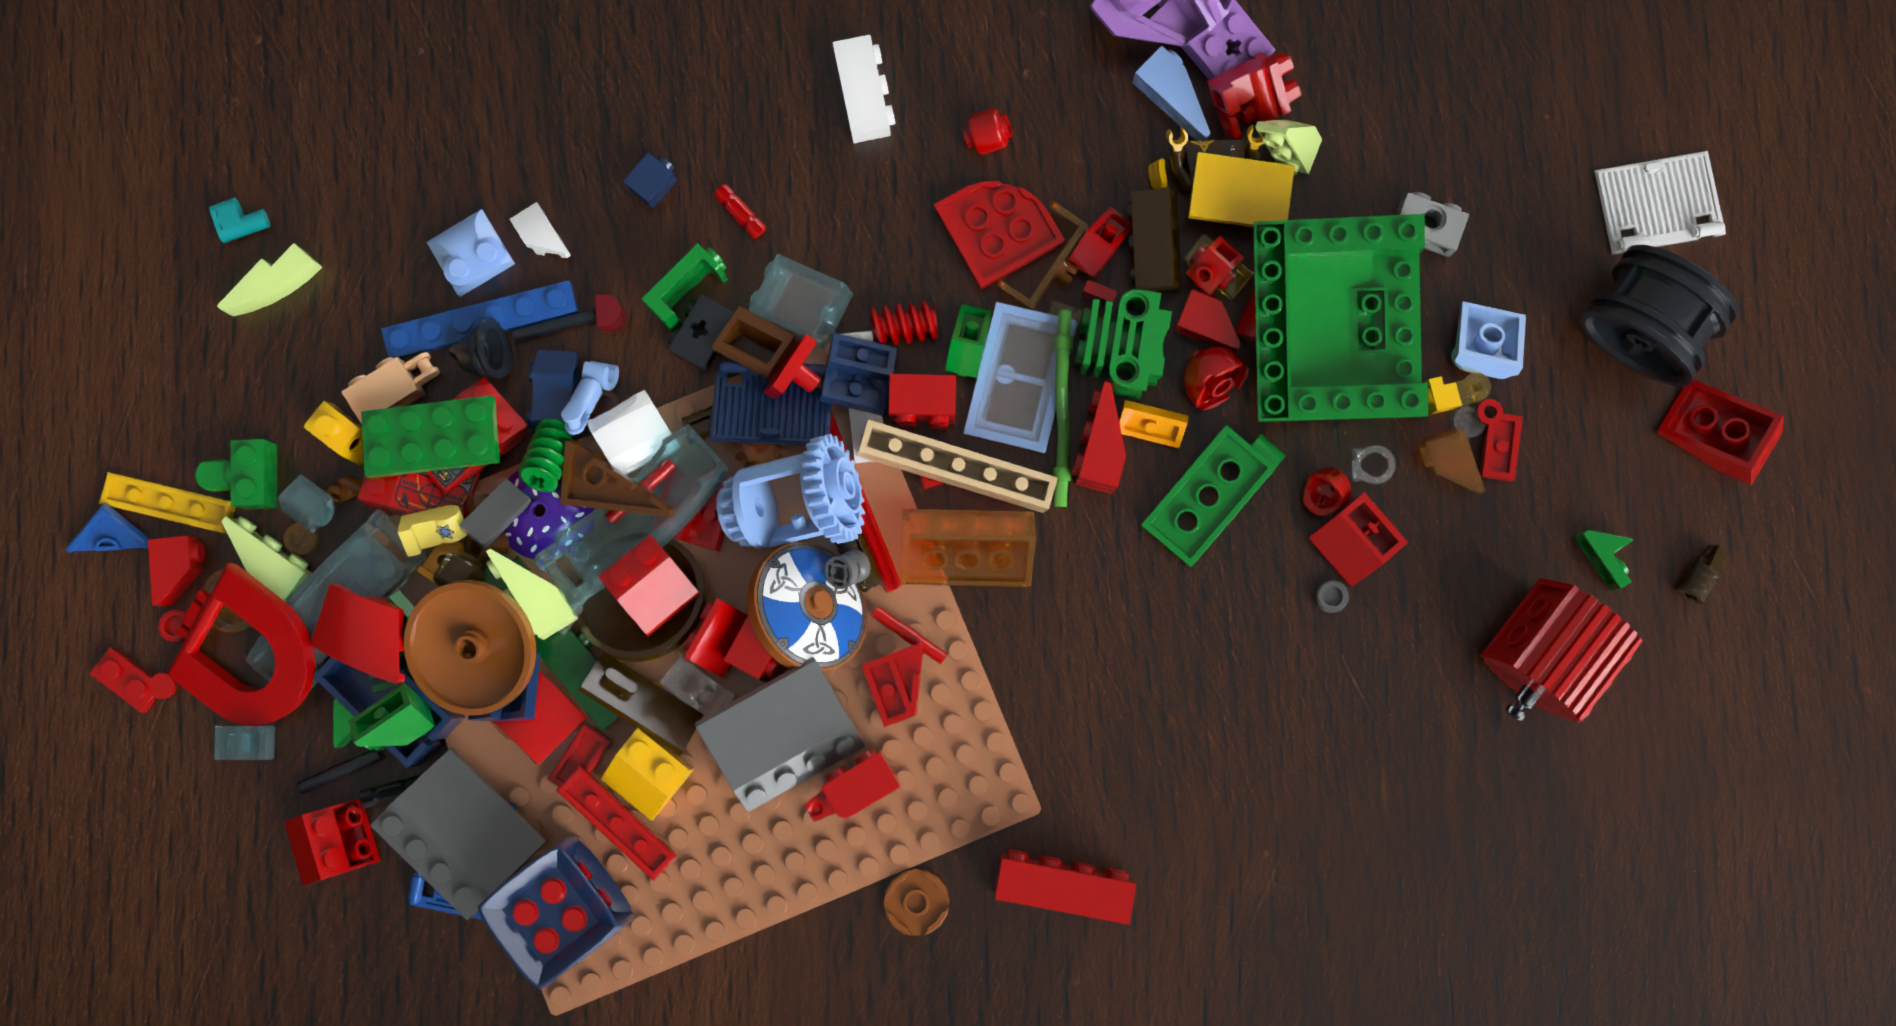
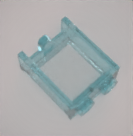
M777 254L774 261L770 262L766 267L764 281L760 289L753 293L748 311L795 334L797 338L808 334L817 341L815 346L825 351L853 293L845 283Z

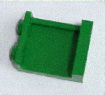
M697 243L642 298V301L673 333L677 327L681 328L683 324L672 309L708 273L714 274L724 284L728 280L724 273L727 267L712 248L708 247L704 250Z

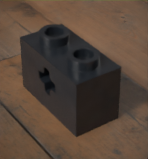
M701 294L698 300L693 299L688 305L685 312L687 319L681 328L677 327L671 334L668 342L671 345L669 351L677 358L707 374L718 355V352L712 350V346L735 312ZM705 327L708 334L697 337L695 330H702Z

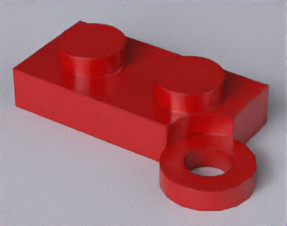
M1486 399L1476 409L1478 420L1482 424L1487 425L1484 432L1479 477L1512 482L1515 481L1523 417L1503 414V408L1498 401ZM1487 406L1495 410L1493 418L1485 416L1484 409Z

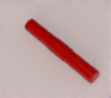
M667 458L639 484L652 492L677 467ZM610 510L605 517L614 525L628 512Z
M877 606L871 614V617L896 633L897 636L910 645L922 642L924 646L923 653L940 665L947 657L948 653L880 606Z

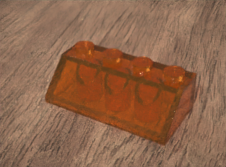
M903 509L901 583L907 585L1031 587L1036 544L1034 512Z

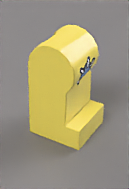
M456 505L401 516L397 532L408 557L421 554L422 549L441 545V543L459 541L467 535L459 526L464 518L460 508Z

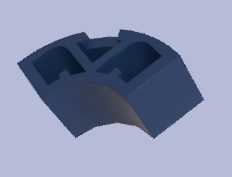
M538 350L535 362L530 363L528 368L529 382H533L532 409L527 411L526 424L528 425L527 428H532L533 434L538 422L543 419H556L564 422L561 413L579 384L577 352Z

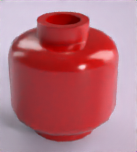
M990 108L970 115L967 121L968 128L963 129L967 146L969 148L974 147L981 155L1007 147L1009 138L1013 137L1007 114L1005 112L1000 113L996 108Z

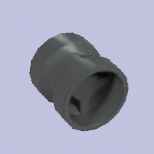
M850 550L827 561L825 576L833 587L844 589L865 580L869 576L871 570L870 561L862 551Z

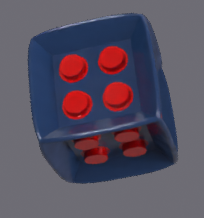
M574 836L561 840L556 847L544 852L528 863L478 905L480 915L495 940L521 974L540 990L552 984L560 975L594 952L635 918L630 904L617 884L594 854Z

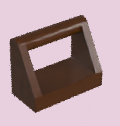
M739 306L715 340L712 350L770 379L796 343L795 334ZM742 334L773 350L775 354L767 364L732 346L730 343Z

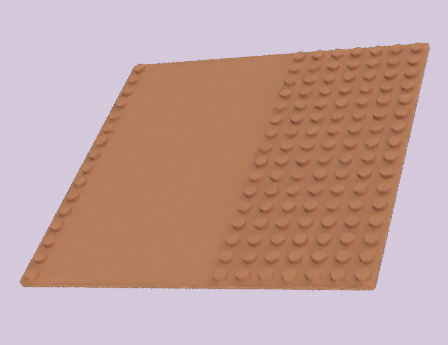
M832 337L817 342L803 364H823L826 366ZM743 374L727 379V384H743ZM821 379L815 388H821ZM714 384L656 408L680 446L627 476L640 483L669 458L677 467L674 471L723 484L724 481H728V478L734 477L740 469L802 454L804 451H807V448L800 445L709 441V437L692 445L681 418L713 405ZM832 404L831 411L846 448L849 450L850 458L854 460L848 408ZM593 435L576 441L589 451L593 450L594 452L603 453ZM878 462L854 464L856 472H859V480L902 584L899 589L886 593L881 582H879L880 584L863 592L867 607V627L864 640L851 660L834 670L824 673L853 720L864 742V748L747 812L696 728L683 753L680 755L675 752L690 764L694 770L655 819L651 821L601 780L615 755L635 732L637 727L621 718L607 731L601 730L541 657L539 671L579 709L586 719L540 765L534 764L512 740L506 739L490 721L468 720V715H464L465 718L445 739L448 749L452 748L507 802L516 803V811L547 840L524 866L544 852L556 847L561 840L574 836L602 864L626 897L635 915V918L630 923L625 925L608 941L560 975L548 987L541 989L552 1015H560L1040 813V803L901 469ZM520 464L479 480L474 495L491 494L505 479H508L518 470ZM800 473L768 481L777 505L779 526L792 523L791 517L798 513H802L805 520L811 518L802 495ZM668 476L652 491L661 499ZM542 504L535 508V514L538 517L543 516L546 512ZM594 508V518L590 532L584 542L572 553L554 560H534L520 555L509 547L507 554L512 556L513 559L518 555L530 568L531 573L562 590L575 612L576 587L589 561L602 548L619 538L633 534L652 533L657 515L628 512L617 523L612 525L605 517L610 510ZM393 515L368 525L365 529V534L373 555L380 556L389 565L381 573L389 596L400 591L415 607L425 595L439 587L417 572L420 565L423 566L436 546L422 549L421 554L408 557L397 533L401 516ZM725 534L720 552L676 540L689 550L702 569L707 588L706 605L708 602L714 604L718 598L746 615H749L747 607L748 586L754 569L766 555L786 545L782 544L765 549H756L753 546L740 547L739 541L734 542ZM825 535L795 541L820 545L834 554L840 555L835 543L831 542L830 537L825 538ZM465 537L462 538L461 540H459V541L462 542L463 544H464ZM491 559L479 560L482 563L480 567L482 571L488 568L486 562ZM877 606H880L904 624L906 623L924 638L948 653L941 665L923 653L917 715L884 727L861 665L912 645L871 617ZM577 620L569 624L576 633L581 630ZM700 620L697 628L694 631L695 633H698L700 627L703 624V621ZM685 642L671 653L654 660L644 662L619 660L648 680L660 683L664 690L704 714L703 718L765 684V682L735 666L731 668L726 679L684 658L687 653L683 649ZM594 645L590 648L596 657L599 658L602 652ZM583 723H587L613 740L591 775L677 854L676 858L654 881L556 791L557 785L547 780ZM871 748L875 754L882 750L902 783L901 787L848 819L838 817L835 813L814 822L804 804L822 790L821 786L828 783L825 776L843 765L847 771L856 766L853 759Z

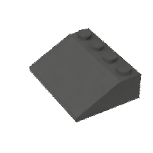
M814 657L808 659L801 667L790 669L695 722L698 732L747 812L865 747L853 720Z
M452 748L398 796L370 825L466 920L479 913L478 905L501 884L517 873L547 841Z

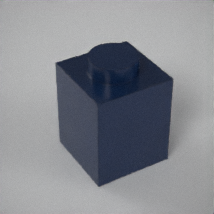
M648 152L623 182L629 191L653 210L677 182V179L672 172L674 166L661 155L656 159Z

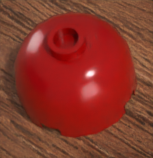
M1217 346L1204 350L1198 349L1188 358V364L1184 369L1182 378L1183 388L1197 408L1209 410L1229 399L1230 396L1226 392L1234 385L1237 389L1243 385L1248 377L1249 368L1236 353L1225 347Z

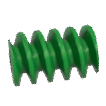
M543 419L538 422L531 442L523 456V461L518 468L521 480L534 490L552 492L558 486V481L563 471L565 441H573V434L566 432L564 422L556 419Z

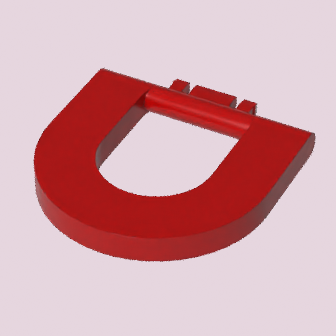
M227 563L210 594L204 589L197 592L196 600L192 601L182 620L183 624L179 625L176 630L177 634L181 635L185 640L170 665L167 674L221 717L241 725H266L292 713L307 697L313 684V676L315 675L314 647L310 646L311 637L304 622L289 604L237 564ZM224 605L258 630L267 639L273 650L275 658L274 673L270 682L263 688H254L241 683L199 650Z

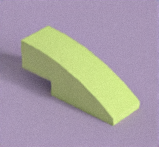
M293 243L273 265L261 258L217 307L234 317L271 305L309 281L322 266L302 248Z

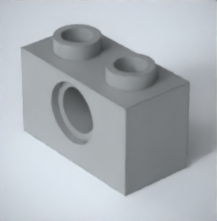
M1408 192L1402 198L1396 215L1425 214V216L1432 217L1436 222V228H1429L1425 225V249L1450 257L1457 250L1469 217L1468 213L1461 211V207L1452 203H1443L1442 205L1431 201L1430 196L1421 192Z

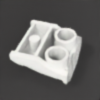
M645 390L633 395L611 410L587 421L592 435L610 464L625 475L654 462L680 446Z

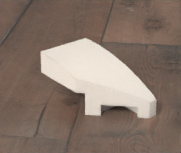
M537 202L510 218L528 248H532L537 255L553 253L559 254L561 258L571 256Z

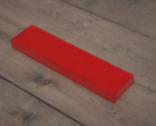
M581 765L556 789L564 799L653 881L676 858L677 854Z

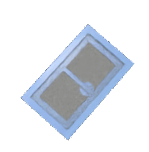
M996 302L964 434L1041 453L1046 452L1056 412L1055 371L1057 350L1053 349L1054 336L1057 335L1058 316ZM1071 319L1070 336H1073L1074 339L1078 321Z

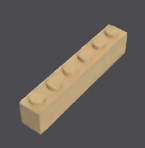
M869 419L865 424L856 456L1041 513L1049 509L1058 479L1048 474Z

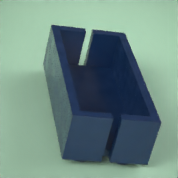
M399 656L400 673L405 674V684L429 705L435 725L425 735L406 746H385L406 768L422 765L441 744L438 740L446 739L465 716L446 710L430 700L414 681L408 669L406 659ZM332 657L313 676L354 717L402 685L373 692V685L386 682V680L378 677L370 680L367 673L348 666Z

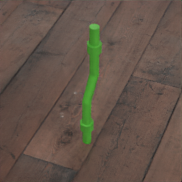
M1058 310L1057 335L1054 336L1053 349L1057 350L1055 400L1058 426L1056 467H1053L1052 476L1058 478L1055 486L1054 507H1067L1068 482L1072 479V468H1069L1071 426L1068 399L1069 352L1073 350V336H1070L1071 310Z

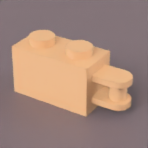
M428 352L421 353L408 362L398 357L384 359L376 365L375 371L367 376H357L348 383L349 387L341 392L361 424V411L408 406L426 395L421 386L440 373L438 367H433L429 361L431 356ZM419 368L422 374L415 377L412 371Z

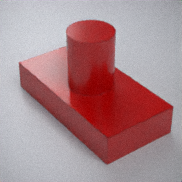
M808 334L797 340L763 393L774 400L785 392L791 381L808 393H811L821 377L803 365L817 341Z

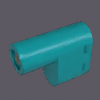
M235 197L209 207L217 234L223 243L271 226L269 218L263 209L244 215L241 205Z

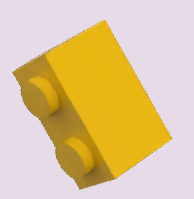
M637 728L615 755L601 780L648 819L653 821L693 772L694 768L669 747Z

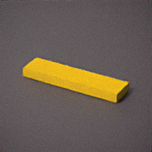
M107 472L99 504L104 505L107 503L112 507L227 534L221 521L225 516L233 518L236 508L231 506V501Z

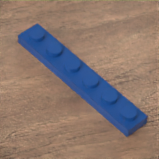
M568 280L381 328L388 358L393 357L394 359L398 357L404 359L424 352L451 347L480 325L482 320L489 317L496 320L504 332H509L512 329L543 322L544 320L578 313L579 310L572 283Z

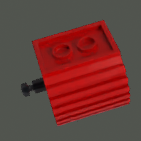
M1539 578L1480 656L1485 659L1483 661L1484 664L1489 666V669L1500 680H1503L1507 686L1516 691L1517 694L1514 696L1517 701L1516 705L1509 703L1506 707V711L1511 717L1518 721L1523 720L1525 717L1522 711L1524 707L1531 709L1534 705L1550 714L1580 723L1590 714L1595 703L1612 685L1614 678L1624 665L1631 660L1633 653L1643 640L1641 637H1637L1638 633L1631 629L1630 625L1621 619L1622 617L1617 613H1613L1607 605L1600 603L1594 596L1583 592L1573 584Z

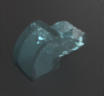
M215 726L214 760L275 759V726Z

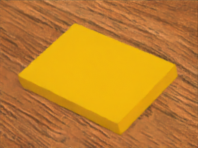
M1198 152L1196 155L1188 218L1254 227V222L1288 220L1295 166Z

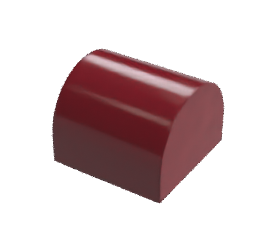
M595 295L596 326L603 333L615 332L621 329L626 321V312L623 306L611 295Z

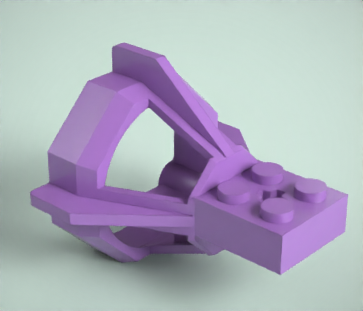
M1093 0L1090 4V9L1113 36L1182 47L1208 80L1248 60L1254 59L1253 57L1261 52L1269 57L1275 51L1274 47L1236 0ZM1156 4L1160 7L1149 19L1142 16ZM1226 42L1231 43L1232 54H1226L1225 51L1228 49Z

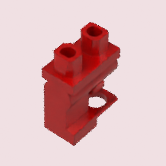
M1261 52L1255 55L1254 59L1248 60L1207 81L1224 134L1231 140H1242L1238 120L1247 125L1251 123V120L1255 123L1258 121L1276 120L1280 115L1285 116L1291 112L1289 103L1300 97L1301 92L1295 80L1288 78L1283 81L1282 79L1283 75L1294 68L1291 57L1286 53L1280 52L1268 57Z

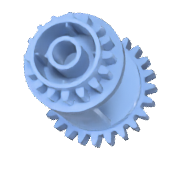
M831 434L812 438L810 443L806 444L807 451H804L802 454L740 469L734 477L724 481V487L719 490L717 495V513L726 536L734 542L739 541L740 547L753 546L756 549H765L820 535H825V538L830 537L831 542H837V544L858 539V534L862 533L860 526L864 525L861 515H864L865 511L861 503L865 502L861 494L863 488L858 479L859 472L855 471L854 460H849V450H844L843 441L838 442L837 436L832 437ZM800 473L802 495L811 518L805 520L803 514L798 513L791 517L792 523L779 526L777 505L768 481Z

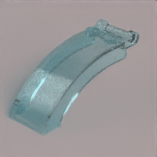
M689 424L664 438L656 454L633 478L634 481L640 483L669 458L677 468L658 484L652 493L675 508L674 516L668 517L628 512L617 523L612 525L605 517L610 510L596 509L583 519L559 532L555 536V543L535 556L534 563L540 570H545L566 595V602L572 609L581 607L588 598L606 588L598 576L649 534L652 535L661 547L665 546L700 511L728 473V467ZM563 557L584 583L576 587L555 561Z
M382 509L376 510L369 517L368 521L338 547L286 602L304 622L311 640L330 583H340L361 596L383 597L388 600L389 596L400 589L410 579L411 573L428 557L429 552L426 549H422L421 554L408 557L402 563L372 536L379 529L406 553L397 533L398 528L388 520L389 516ZM261 634L245 661L269 683L275 669V658L269 642ZM314 648L316 674L330 656ZM315 678L313 680L311 689L318 683V681Z

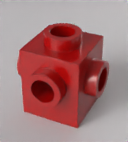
M1219 236L1207 248L1202 245L1193 254L1190 261L1194 264L1186 274L1198 288L1205 290L1210 295L1218 287L1224 290L1237 275L1232 271L1244 257Z

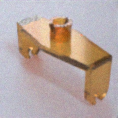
M1052 202L1050 209L1078 227V229L1053 263L1032 297L1028 299L1001 280L997 284L999 288L1032 310L1056 277L1065 282L1066 285L1071 283L1073 277L1066 272L1075 276L1080 268L1067 260L1089 228L1087 223L1055 202Z

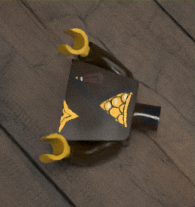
M1253 125L1247 130L1250 142L1248 145H1246V140L1188 141V134L1182 127H1180V138L1172 140V131L1170 129L1166 131V139L1172 145L1169 149L1171 173L1181 188L1189 192L1190 198L1198 152L1260 160L1262 151L1260 146L1264 142L1261 137L1253 138L1251 136L1254 129Z

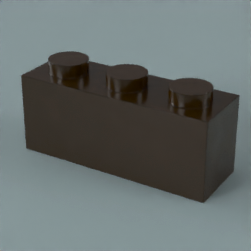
M1171 188L1131 192L1132 201H1128L1127 212L1129 220L1133 221V233L1129 234L1130 251L1134 253L1135 264L1130 269L1132 284L1136 285L1137 290L1151 292L1181 289L1177 192Z

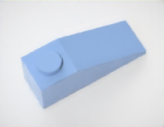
M1161 46L1135 72L1132 83L1195 141H1207L1210 130L1187 70L1182 65L1183 61L1177 53L1172 50L1167 51Z

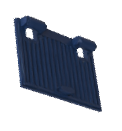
M724 360L716 366L709 441L806 446L807 443H810V439L830 434L832 404L819 401L821 388H814L811 393H808L793 381L790 382L782 395L773 400L763 393L773 376L767 379L733 360ZM803 364L821 377L822 387L825 365ZM728 373L743 374V384H727Z

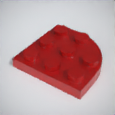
M985 181L969 185L934 204L936 213L981 290L1065 244V239L1053 218L1038 198L1021 187L1000 183L1001 181Z

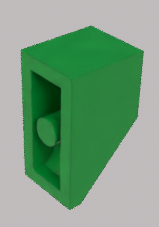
M965 304L961 305L951 339L945 371L953 372L960 376L977 378L993 311Z
M405 683L349 720L353 742L358 747L406 746L435 727L429 705Z

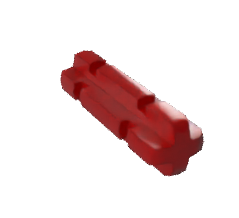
M727 184L721 185L714 192L715 198L721 205H725L726 210L742 227H746V232L753 239L760 237L766 230L765 225L759 218H754V213L738 196H734V191Z

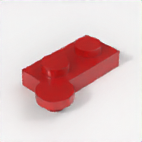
M110 647L90 672V675L141 713H146L155 702V698H170L177 689L176 681L170 678L167 673H158L152 677L150 673L114 647Z

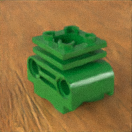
M1139 289L1126 292L1119 302L1114 317H1111L1113 302L1106 301L1102 314L1098 315L1100 300L1093 299L1091 307L1084 308L1079 333L1085 334V339L1079 341V347H1077L1075 365H1080L1079 375L1085 376L1090 363H1094L1092 377L1098 378L1103 365H1106L1104 380L1111 383L1113 395L1128 399L1141 400L1142 391L1147 390V385L1155 387L1158 379H1161L1165 361L1163 341L1170 328L1172 311L1159 309L1161 293ZM1126 309L1136 310L1139 316L1130 315ZM1116 372H1126L1130 380H1121Z

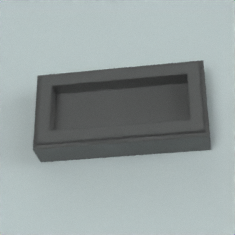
M505 479L459 526L462 531L486 549L532 503L531 499L509 480Z

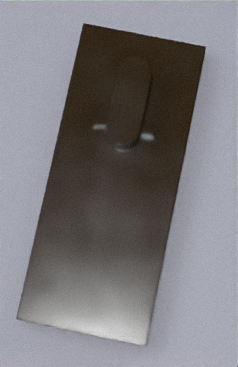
M603 652L578 689L581 693L680 755L685 750L696 730L695 722L701 720L704 716L701 712L619 660Z

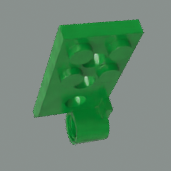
M1226 425L1141 526L1192 567L1277 468L1286 454L1262 434L1250 445ZM1228 461L1236 463L1239 467V475L1232 481L1225 480L1220 474L1221 466ZM1207 486L1215 488L1218 492V500L1211 506L1203 505L1199 500L1200 491ZM1187 511L1192 512L1197 518L1196 526L1189 531L1182 530L1177 522L1179 515Z

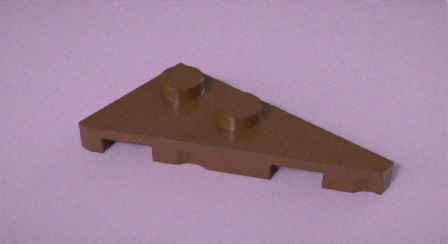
M565 441L560 504L668 517L674 516L675 508L576 441Z

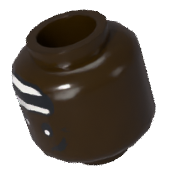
M461 550L457 554L449 553L434 573L433 580L439 587L460 580L482 581L484 578V573L480 568L482 563L472 555Z

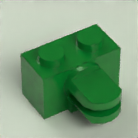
M264 439L231 440V459L206 460L199 464L195 474L199 486L212 492L231 491V506L245 510L277 508V444Z

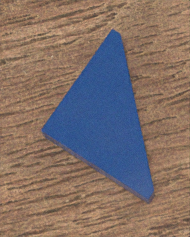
M106 503L97 510L65 550L71 553L73 551L147 549L148 540L151 539Z

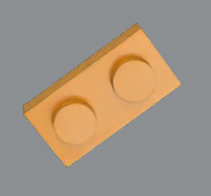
M1125 400L1119 423L1123 435L1180 448L1188 423V415Z

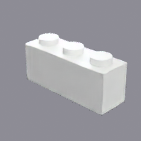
M870 35L833 42L853 143L891 136L890 125L895 124L892 105L885 106L883 95L889 94L886 76H879L877 64L882 63L879 44L872 45Z

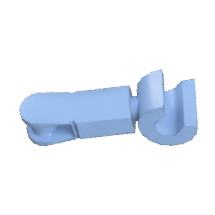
M595 361L584 362L582 380L561 413L567 433L575 435L584 430L590 414L602 394V390L610 391L616 386L619 378V367L617 365Z

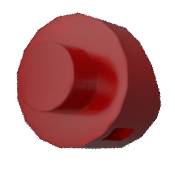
M1325 467L1309 476L1305 486L1303 503L1312 513L1318 516L1328 515L1346 506L1350 501L1352 494L1351 484L1341 470L1334 467Z

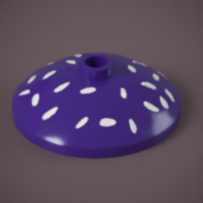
M518 470L507 479L530 497L532 502L503 531L508 537L511 549L530 559L554 560L572 553L584 542L592 527L594 508L560 504L562 476L558 481L556 490L552 492H540L527 486L521 480ZM542 504L546 512L543 516L538 517L535 514V508Z

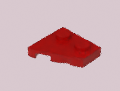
M922 642L861 665L884 727L917 715L924 649Z

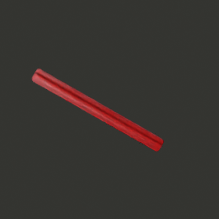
M831 411L830 434L832 437L837 436L838 442L843 441V438ZM843 441L844 450H847L846 445ZM862 489L861 494L865 502L861 503L865 514L861 515L864 521V525L860 526L862 535L874 558L873 560L880 574V582L886 593L899 589L902 583L865 492Z

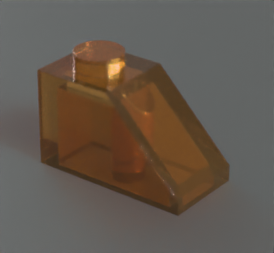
M1461 426L1422 439L1425 448L1420 449V453L1426 468L1432 466L1436 474L1479 494L1486 492L1467 435Z

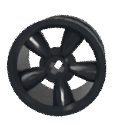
M1642 244L1632 245L1626 249L1622 259L1613 268L1612 274L1616 283L1609 293H1599L1591 299L1588 308L1579 317L1580 325L1586 335L1599 348L1629 369L1663 384L1677 387L1688 386L1694 380L1696 372L1700 371L1706 360L1702 348L1709 339H1717L1725 335L1730 324L1739 315L1738 303L1721 282L1691 261L1658 247Z

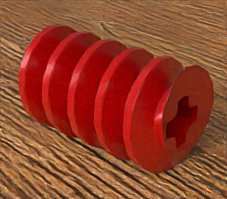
M922 300L919 310H916L913 302H909L906 312L903 311L900 304H896L894 314H891L887 305H884L879 316L874 307H870L874 341L878 339L880 344L886 345L887 339L890 337L894 345L897 346L902 335L907 344H911L913 334L917 335L920 342H924L926 332H929L933 341L937 340L938 326L934 302L932 309H930L927 302Z

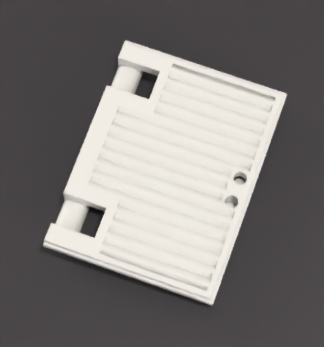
M1708 151L1594 171L1612 254L1623 253L1632 245L1642 244L1659 247L1698 240L1704 236L1713 235V237L1726 234ZM1709 216L1710 223L1697 225L1696 218ZM1634 230L1635 236L1621 238L1620 231Z

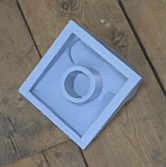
M482 209L427 241L428 246L444 271L445 278L451 283L460 297L515 264Z
M1463 301L1460 306L1456 345L1451 353L1453 363L1463 371L1498 379L1518 375L1523 368L1526 315Z

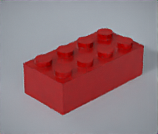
M1009 849L1008 854H1000L993 892L996 900L1130 924L1136 883L1129 877L1126 871L1107 867L1106 873L1098 872L1093 867L1094 865L1074 861L1073 867L1062 865L1063 861L1060 858L1041 855V860L1029 859L1030 855H1028V852Z

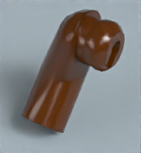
M352 476L342 478L326 488L325 496L330 502L338 503L356 496L358 497L363 481Z

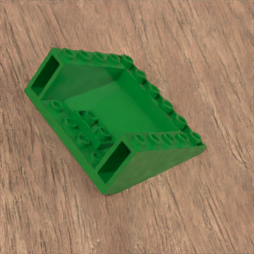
M1425 214L1254 222L1258 422L1428 417V383H1422L1419 254L1425 248Z

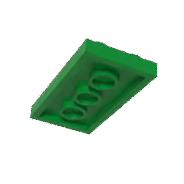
M492 395L361 411L365 477L369 479L500 463L496 400Z

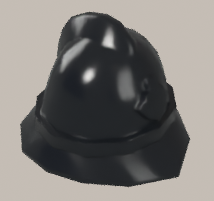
M491 317L482 320L480 325L449 348L450 356L457 361L461 369L484 377L501 379L507 376L515 365L509 340L500 324Z

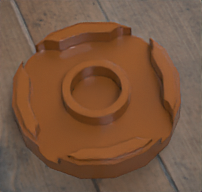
M914 868L901 872L892 879L885 891L884 909L887 919L895 929L905 935L920 936L932 933L942 925L948 915L950 900L947 887L937 875L928 870Z

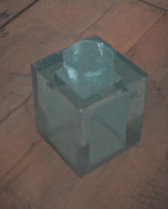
M301 474L278 496L282 512L311 533H314L319 526H325L334 515L335 508L332 497Z

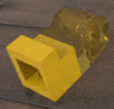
M1472 373L1458 382L1445 385L1443 384L1442 376L1424 382L1428 383L1429 415L1473 405L1485 399L1491 391L1489 379L1481 373Z

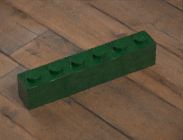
M506 553L502 555L530 571V568L518 555L514 559ZM489 567L483 571L484 578L481 582L496 586L503 591L508 589L503 578L496 579ZM567 625L544 640L539 638L537 634L534 635L536 652L541 653V659L601 730L607 731L621 719L620 716L578 691L598 659L590 650L593 644L584 635L582 630L576 633L570 625Z

